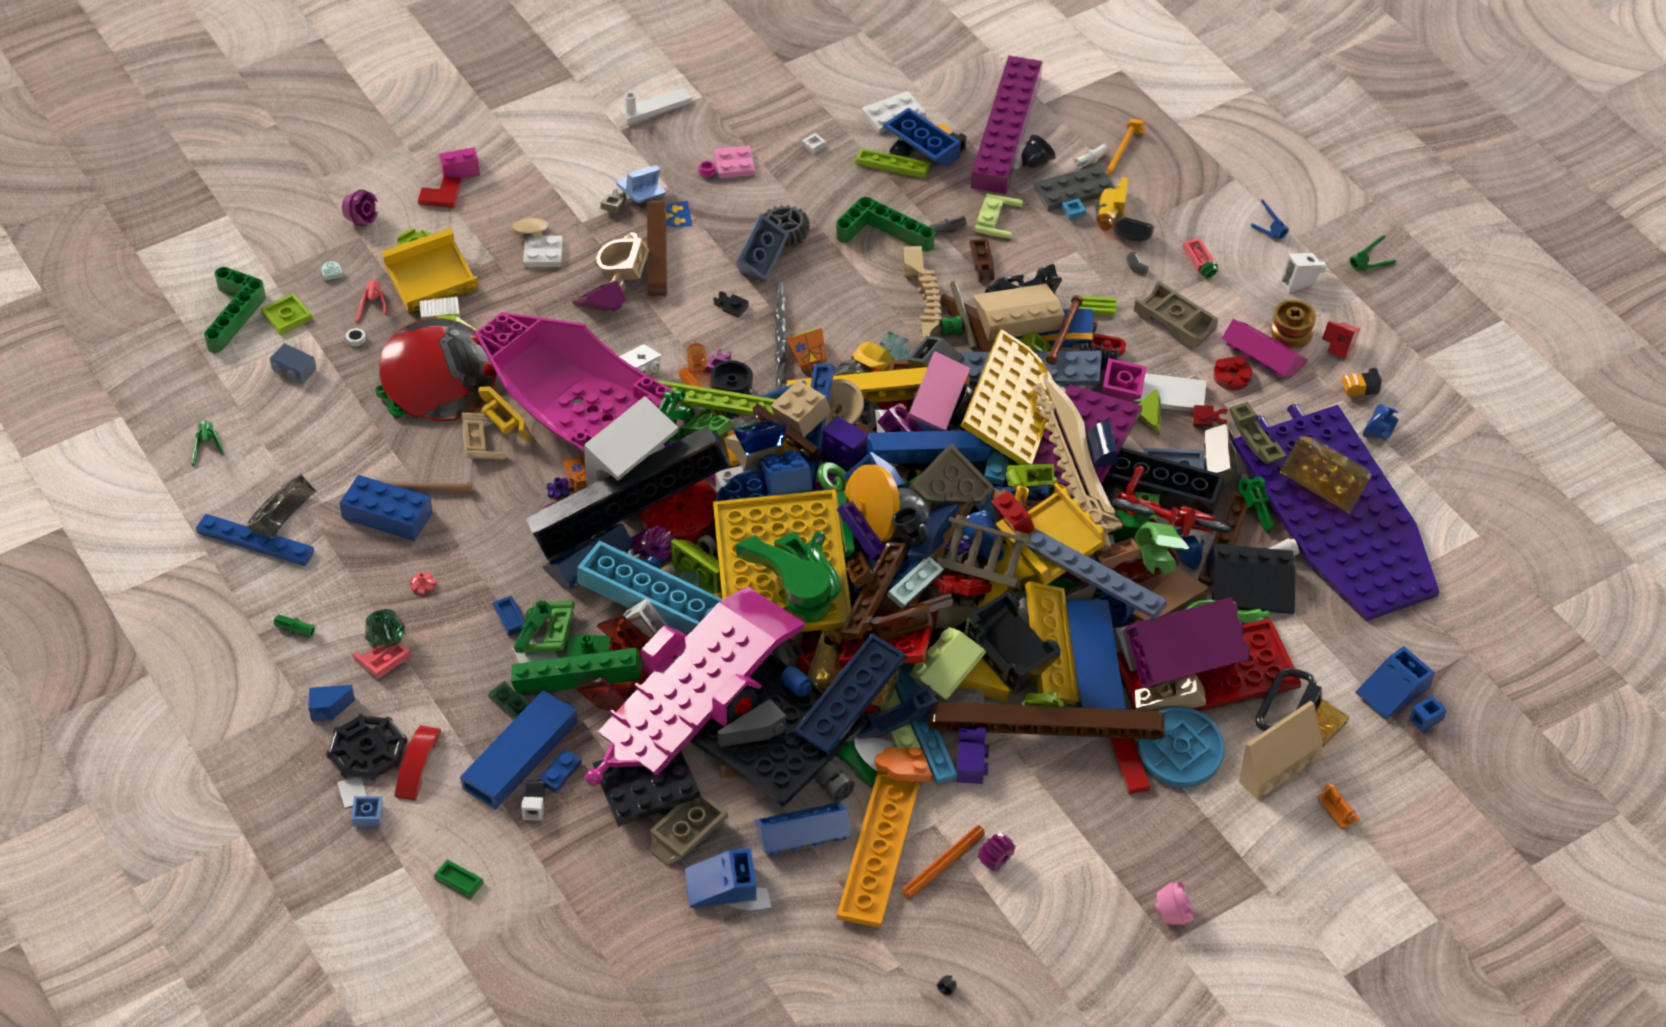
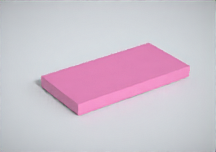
M935 351L908 417L937 431H946L970 368Z

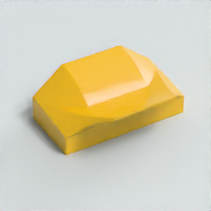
M872 342L862 343L851 355V360L854 359L873 371L875 369L888 371L891 361H894V358L886 349Z

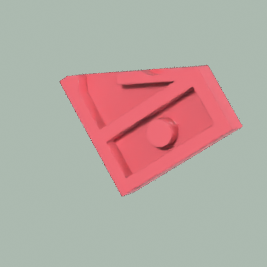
M399 641L373 647V652L360 655L359 652L353 654L354 660L377 679L412 656L410 650Z

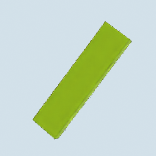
M860 148L855 165L925 179L930 162Z

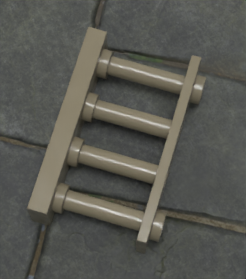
M957 515L956 518L950 517L949 521L956 523L948 555H945V558L938 557L937 564L947 569L1019 589L1021 580L1015 579V571L1023 543L1032 545L1033 540L1027 538L1028 534L1016 531L1014 535L968 522L969 518ZM964 526L976 529L968 559L967 561L965 560L964 564L957 562L956 554ZM985 531L996 536L988 564L984 566L983 570L976 568L977 564L975 562ZM1006 537L1015 540L1007 572L1004 571V575L996 573L997 569H995L1003 538Z

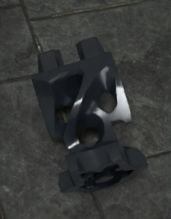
M1050 264L1045 268H1039L1035 278L1027 282L1023 281V274L998 278L994 284L985 289V293L1047 284L1055 294V291L1062 282V278L1057 275L1055 265ZM1012 282H1018L1019 285L1016 286Z

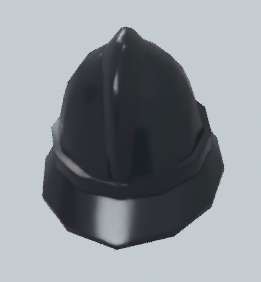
M1031 135L1021 154V166L1038 167L1055 159V152L1051 145L1042 137Z

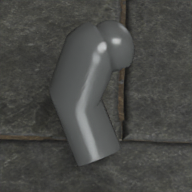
M1136 252L1128 253L1126 260L1129 268L1147 274L1149 266L1140 263Z

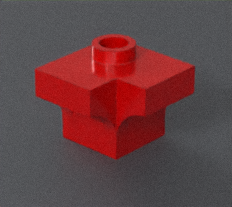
M1328 321L1322 340L1330 343L1327 352L1347 358L1351 348L1355 345L1360 328L1345 322Z

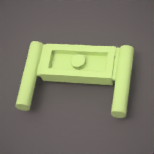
M987 193L974 232L1011 239L1012 232L998 230L995 227L1003 204L1022 207L1023 200Z

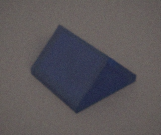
M768 419L736 428L734 433L747 455L782 445L786 424Z

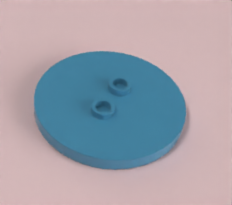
M1169 707L1160 710L1159 712L1165 715L1164 737L1156 740L1138 739L1137 742L1138 754L1144 768L1160 782L1174 787H1193L1208 781L1220 768L1225 750L1222 734L1216 724L1203 713L1191 708Z

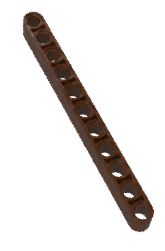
M938 702L929 711L928 726L936 731L959 732L960 728L977 729V727H986V733L1156 740L1163 738L1165 735V715L1159 711Z

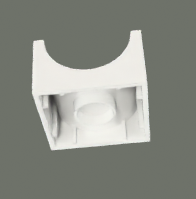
M644 396L584 445L586 484L590 486L609 475L619 480L647 456L665 448L663 443L678 432V427Z

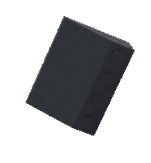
M1223 544L1212 545L1207 557L1212 600L1218 601L1232 597L1238 610L1260 609L1262 612L1294 614L1295 562L1292 550Z

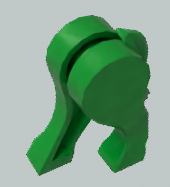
M795 531L774 540L775 546L765 543L756 535L736 543V556L750 563L763 565L778 576L785 593L787 611L804 623L817 622L826 617L831 610L832 601L841 592L840 577L823 554L822 546L825 541V534L822 531L815 532L807 544L800 539Z

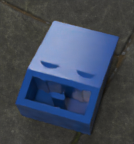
M788 450L782 455L767 454L764 458L759 459L771 496L813 490L810 467L799 452Z
M1403 646L1390 655L1356 690V694L1382 717L1388 719L1431 688L1435 672Z
M751 848L728 850L685 868L690 908L757 900Z

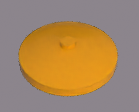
M864 465L852 473L844 491L846 502H854L881 542L885 544L890 540L896 529L893 523V516L900 510L898 488L892 475L885 468L879 465ZM855 538L854 541L858 545L862 546L861 543Z

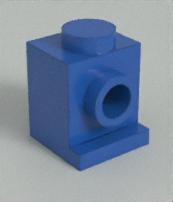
M1432 695L1412 707L1410 721L1424 734L1427 732V729L1444 720L1446 709Z

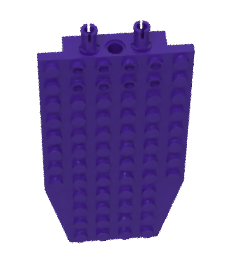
M1294 403V406L1291 404L1287 408V412L1293 419L1271 427L1262 414L1257 415L1256 421L1272 443L1277 442L1287 455L1285 459L1270 464L1259 459L1246 444L1242 436L1233 439V446L1252 476L1264 479L1266 484L1264 490L1269 498L1270 505L1291 538L1295 539L1298 549L1307 564L1312 569L1315 568L1325 582L1328 581L1335 587L1334 590L1339 595H1343L1348 600V604L1365 621L1439 595L1440 591L1417 523L1339 405L1304 415L1299 405Z

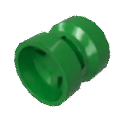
M955 316L951 319L941 317L942 336H949L950 334L962 335L961 316Z

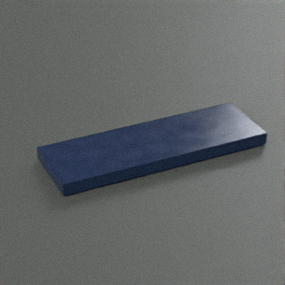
M871 634L794 729V734L829 756L906 660V654L876 635Z

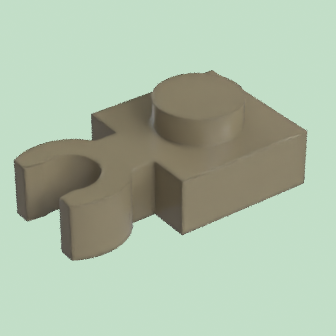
M614 189L612 195L607 194L602 200L600 209L611 213H618L624 205L626 193L623 191V193L619 194L617 193L618 189Z

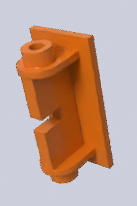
M1327 784L1324 787L1325 792L1317 796L1341 829L1360 821L1355 810L1350 807L1335 785Z

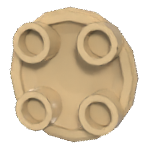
M524 218L512 224L513 234L516 236L531 234L532 237H539L542 235V231L548 228L549 223L539 218Z

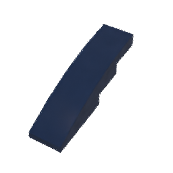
M939 503L930 512L923 522L928 536L921 544L910 547L907 554L908 558L927 559L944 543L943 534L952 527L949 518L959 512L958 503Z

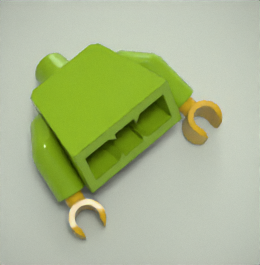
M1054 464L1010 465L1007 467L1006 479L1008 486H1012L1016 490L1015 498L1017 501H1020L1021 497L1025 501L1027 500L1029 489L1024 486L1049 485L1053 488L1054 484L1059 482L1054 476ZM1058 484L1061 489L1065 488L1067 490L1066 486Z

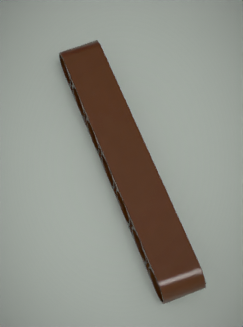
M648 200V296L667 295L666 200Z

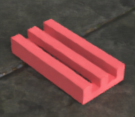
M1200 238L1183 242V249L1198 272L1204 263L1208 261L1215 262ZM1201 252H1202V254L1204 255L1205 259L1207 260L1206 262H1205V260L1203 259V257H1202V255H1201Z

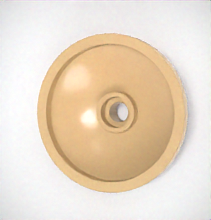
M845 379L833 380L829 400L831 413L826 418L825 427L837 416L852 425L860 418L864 408V398L860 389L853 382Z

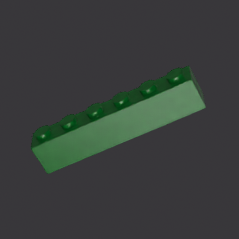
M636 648L512 664L511 683L517 696L538 694L542 691L554 692L642 680V662Z

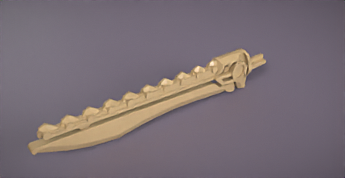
M1045 374L1043 377L1044 384L1052 404L1049 403L1042 383L1033 386V392L1041 396L1037 398V404L1045 408L1041 411V417L1048 420L1045 424V429L1053 433L1050 435L1049 441L1057 446L1054 448L1053 454L1061 458L1057 464V467L1065 471L1062 473L1061 479L1070 484L1066 488L1069 494L1074 497L1072 500H1077L1082 507V511L1084 513L1088 512L1092 516L1096 525L1100 524L1104 529L1106 545L1099 550L1107 552L1111 548L1107 534L1111 531L1122 529L1123 524L1115 517V510L1111 506L1093 467L1087 445L1085 425L1080 413L1066 393L1049 378V375ZM1053 412H1056L1057 417L1059 419V422L1061 424V427L1063 429V432L1065 434V437L1067 439V442L1069 444V447L1071 449V452L1073 454V457L1075 459V462L1077 464V467L1079 469V472L1081 474V477L1083 479L1089 496H1087L1084 491V488L1082 486V483L1080 481V478L1078 476L1071 455L1069 453V450L1067 448V445L1065 443V440L1063 438V435L1061 433V430L1059 428V425Z

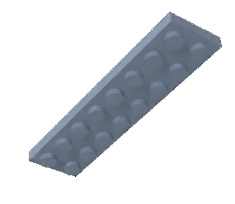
M1033 351L1042 360L1056 384H1061L1062 386H1069V384L1074 386L1100 385L1101 351H1059L1058 361L1055 365H1050L1046 362V357L1051 351ZM959 352L964 357L961 364L970 368L968 373L970 377L969 385L977 386L990 352Z

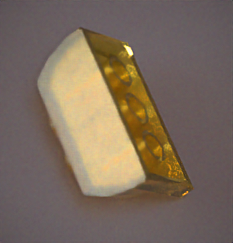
M1306 436L1298 438L1280 470L1282 474L1348 513L1352 512L1371 479V473L1365 467L1321 441Z

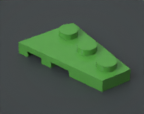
M703 408L682 425L680 429H683L684 435H690L709 426L714 437L720 438L725 436L733 425L730 419L717 415L713 410L710 412L709 409Z

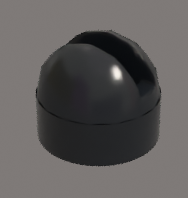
M951 975L943 976L937 983L938 990L946 996H951L957 988V981L952 979L953 976Z

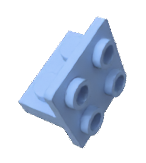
M656 165L629 173L627 178L616 182V185L637 203L664 196L666 193L658 185L661 169Z

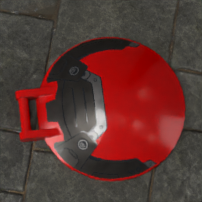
M444 318L423 319L401 328L386 343L379 362L380 381L389 399L400 406L407 414L416 418L418 416L427 418L430 421L455 420L461 418L462 413H472L477 410L478 406L484 402L478 393L479 387H491L493 389L497 373L475 335L476 331L463 323Z

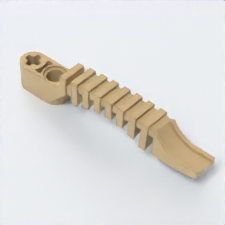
M922 246L903 247L904 277H909L919 283L920 287L918 290L919 292H924L922 298L926 299L925 315H920L922 321L920 331H922L921 341L926 336L938 337L939 331L941 332V303L934 270L924 269Z

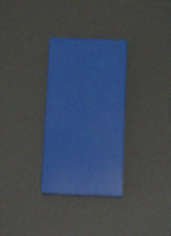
M512 595L492 602L493 608L507 635L511 636L521 632L522 629L520 628L525 620Z

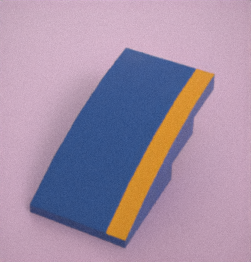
M1063 309V312H1064V314H1065V315H1064V320H1065V318H1066V315H1067L1069 309ZM1077 309L1061 347L1072 348L1073 343L1085 344L1088 342V344H1092L1093 309ZM1060 330L1037 334L1053 346Z

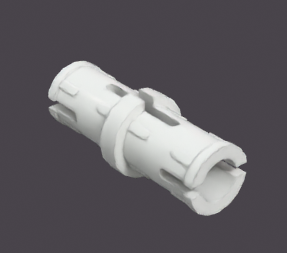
M1102 144L1093 150L1086 151V154L1074 160V163H1077L1075 166L1078 169H1082L1090 163H1096L1098 159L1109 154V150L1105 151L1108 147Z

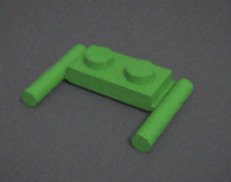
M574 601L547 602L552 612L544 643L528 644L525 652L564 650L574 616Z

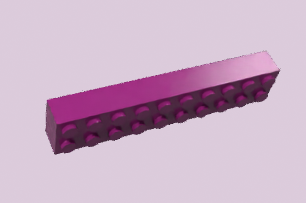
M1008 55L972 169L971 188L1007 194L1042 77L1043 61Z

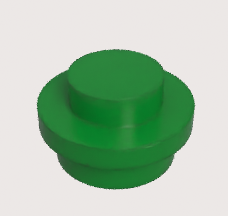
M1211 261L1204 263L1200 270L1201 275H1204L1205 278L1214 276L1218 272V264Z

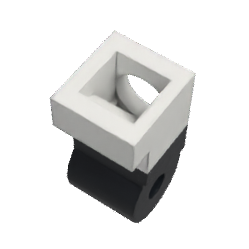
M526 780L521 806L523 820L543 821L545 780ZM527 810L538 811V813L530 814Z

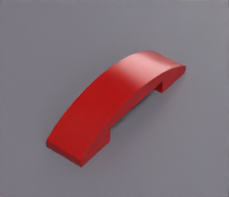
M420 725L415 731L400 768L394 793L395 797L416 801L422 785L421 777L431 750L436 747L441 733L440 728Z

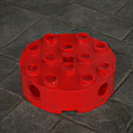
M702 480L641 511L640 517L643 531L646 532L656 525L660 528L665 527L667 532L671 531L670 535L675 537V539L689 540L697 545L698 539L702 536L708 535L712 537L716 534L713 502L716 501L717 492L707 482Z

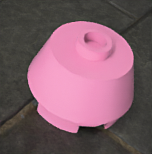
M1172 881L1156 894L1158 901L1155 903L1156 910L1159 916L1162 915L1166 924L1186 925L1187 922L1194 921L1193 916H1191L1194 913L1190 898L1182 890L1185 889L1183 881L1177 883Z

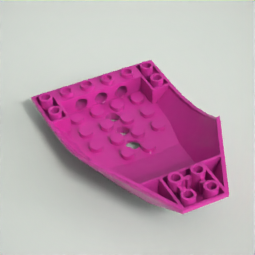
M501 312L475 332L478 341L507 392L548 430L585 452L584 445L644 396L659 408L665 392L674 391L631 366L615 354L586 327V324ZM575 399H582L584 401L583 404H573Z

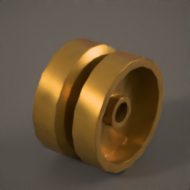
M1286 300L1281 302L1274 311L1271 328L1272 338L1288 348L1306 346L1312 340L1316 321L1315 310L1304 301Z

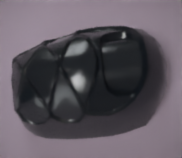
M1125 217L1117 220L1113 228L1115 235L1119 234L1132 241H1147L1153 235L1155 225Z

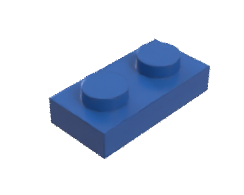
M563 749L538 780H545V787L557 793L582 764V760L580 757Z

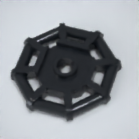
M362 713L346 724L334 728V734L330 747L326 751V757L331 759L341 772L340 775L342 777L366 778L373 781L379 775L401 764L400 759L404 745L408 740L407 736L402 734L393 723L391 717L366 716ZM366 724L378 726H374V728H369V726ZM389 730L392 736L388 737L384 731ZM341 739L346 740L343 746H339ZM365 743L367 745L372 744L369 748H363V744ZM390 745H395L393 754L389 752ZM346 755L349 760L344 763L339 756ZM383 759L386 760L385 763L374 768V764L380 762ZM358 765L360 768L368 767V770L356 769L354 766Z

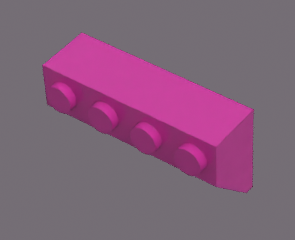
M1232 319L1222 337L1223 340L1227 341L1226 345L1234 350L1237 348L1242 350L1241 354L1249 359L1254 357L1258 360L1257 364L1266 369L1268 366L1274 369L1273 373L1281 378L1284 376L1292 377L1308 361L1307 358L1251 325L1236 319Z

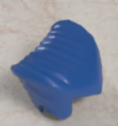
M1379 404L1365 427L1363 436L1367 438H1390L1399 421L1393 414L1399 413V411L1384 404Z
M1179 528L1177 533L1189 549L1167 548V551L1174 559L1183 562L1192 569H1197L1202 560L1204 540L1201 538L1199 544L1195 535L1181 536V528Z

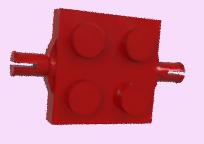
M956 572L955 575L944 574L941 578H935L933 586L939 588L941 594L958 593L966 596L989 593L992 590V584L987 583L985 579L980 577L968 578L967 574Z

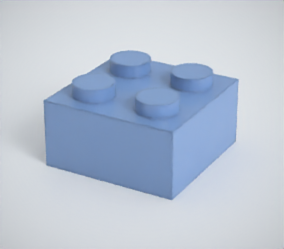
M354 796L351 817L353 827H381L382 796Z

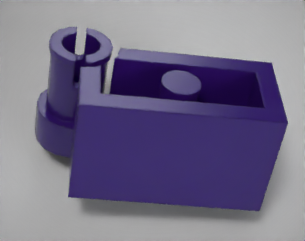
M977 727V729L960 728L957 783L983 784L984 775L988 776L989 763L984 762V758H989V745H985L986 727Z

